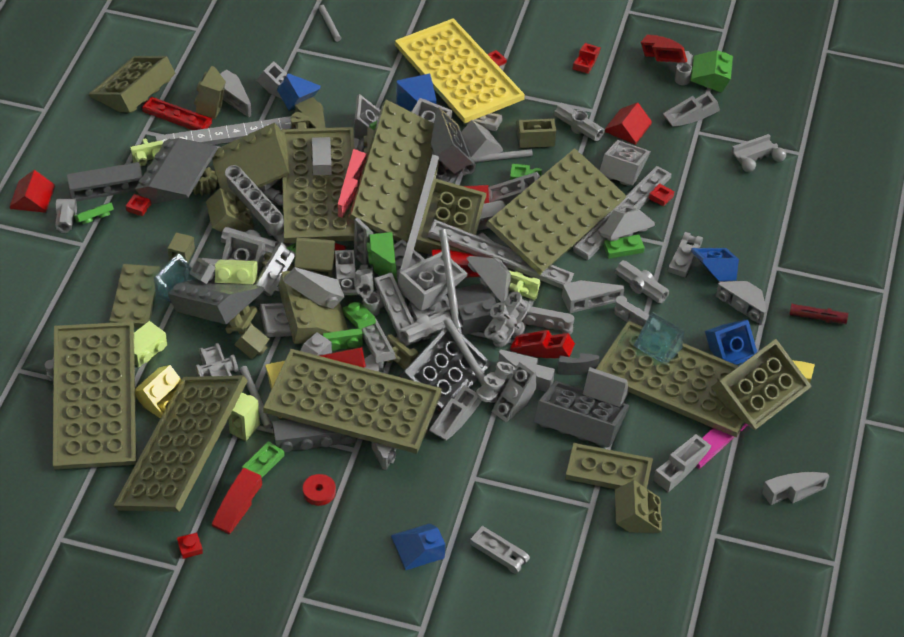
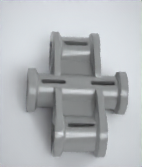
M512 292L504 303L499 302L493 305L490 310V315L493 319L485 329V337L491 339L496 347L501 348L508 343L511 336L521 335L525 329V325L521 321L529 312L530 303L523 300L519 292Z
M219 343L209 348H199L203 365H195L198 377L232 376L230 371H238L235 356L230 355V358L224 359Z
M498 362L495 372H491L483 378V384L477 389L476 396L484 402H496L498 393L503 392L516 367L510 363Z

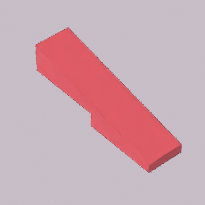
M353 149L338 201V217L343 218L354 200L358 179L362 174L367 153Z

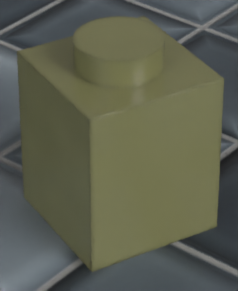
M176 233L168 246L169 261L187 265L195 251L194 237Z
M251 324L234 345L253 359L257 354L261 356L268 348L265 344L269 341V338Z

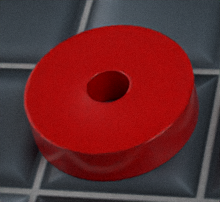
M312 475L303 484V496L312 505H326L336 495L335 482L327 475Z

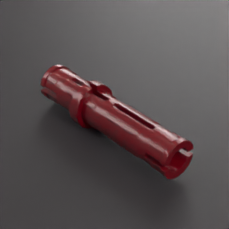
M791 303L789 314L824 320L825 323L830 321L845 325L848 319V313L831 310L832 308L821 309Z

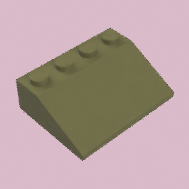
M133 56L92 90L89 96L118 112L132 113L137 109L138 105L146 102L151 94L158 92L163 84L168 83L176 73L167 56Z
M275 122L219 147L212 157L220 188L231 192L235 196L236 194L227 184L225 175L226 168L231 165L239 166L258 188L290 174L286 138Z
M433 178L414 250L432 255V250H442L440 241L428 237L434 219L476 235L487 193ZM449 245V250L471 254Z
M290 271L281 272L278 288L294 344L305 343L316 332L323 336V333L348 330L340 302L333 309L318 305L283 281Z
M777 339L767 344L711 386L721 402L753 430H756L812 387Z

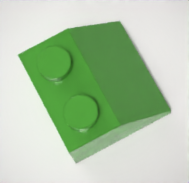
M719 50L694 55L690 81L722 93L731 80L733 56Z
M392 232L370 234V242H367L369 265L373 264L374 272L380 276L392 273L398 285Z

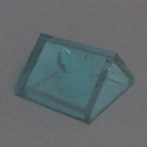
M180 253L176 254L154 276L156 295L170 303L172 302L168 293L176 284L197 279L189 274L192 268Z
M651 312L633 346L667 365L682 349L685 331L656 313Z

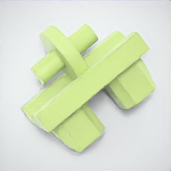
M145 138L142 139V145L132 146L133 163L139 162L140 166H144L147 164V160L154 159L162 147V140L148 143Z
M509 271L511 273L509 291L519 292L522 296L535 300L539 291L540 279L528 278L518 271Z

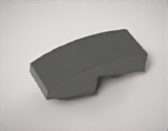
M580 353L579 359L560 356L557 374H588L590 367L597 368L599 355Z

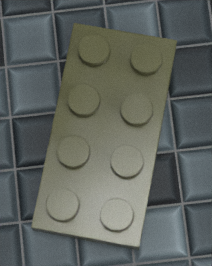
M123 264L110 323L134 322V328H141L150 321L161 274L160 266Z
M573 443L565 479L617 489L635 480L647 489L653 458Z

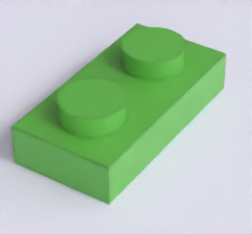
M112 202L76 214L74 218L76 222L86 224L93 221L92 217L99 215V218L110 215L109 211L114 210Z
M640 235L621 237L615 241L604 240L603 244L609 259L644 253L645 249Z
M353 302L342 308L344 316L357 328L362 329L376 323L375 316L360 302Z
M361 328L323 333V337L332 342V351L363 346Z
M268 441L242 466V469L246 468L263 477L284 457V451Z

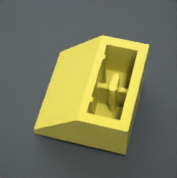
M171 365L159 367L135 389V396L145 409L161 418L181 379Z

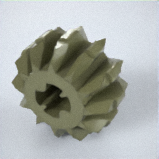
M210 167L205 169L192 190L195 195L199 193L201 196L203 194L210 195V192L215 191L218 184L215 171H212Z

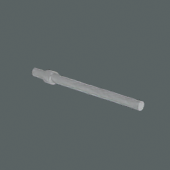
M441 229L439 234L451 317L455 327L462 334L461 328L463 325L462 320L459 318L447 229Z

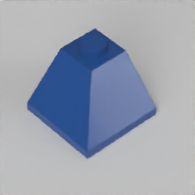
M430 73L396 81V105L411 112L420 98L436 104V96Z
M691 248V252L719 282L736 281L739 259L727 248Z
M748 320L720 325L705 331L709 348L715 357L737 365L745 362L757 353Z
M426 524L391 535L405 570L445 558V542L438 527L432 524Z

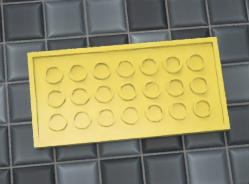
M454 18L395 40V46L421 75L430 73L434 90L464 123L524 100L525 94Z

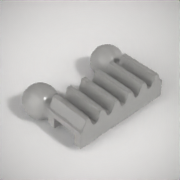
M767 134L732 146L731 152L740 162L745 172H752L756 168L755 161L758 157L761 160L764 155L767 158L771 153L775 161L781 162L786 158V151L783 148H778L777 143L773 144L770 141L771 136Z

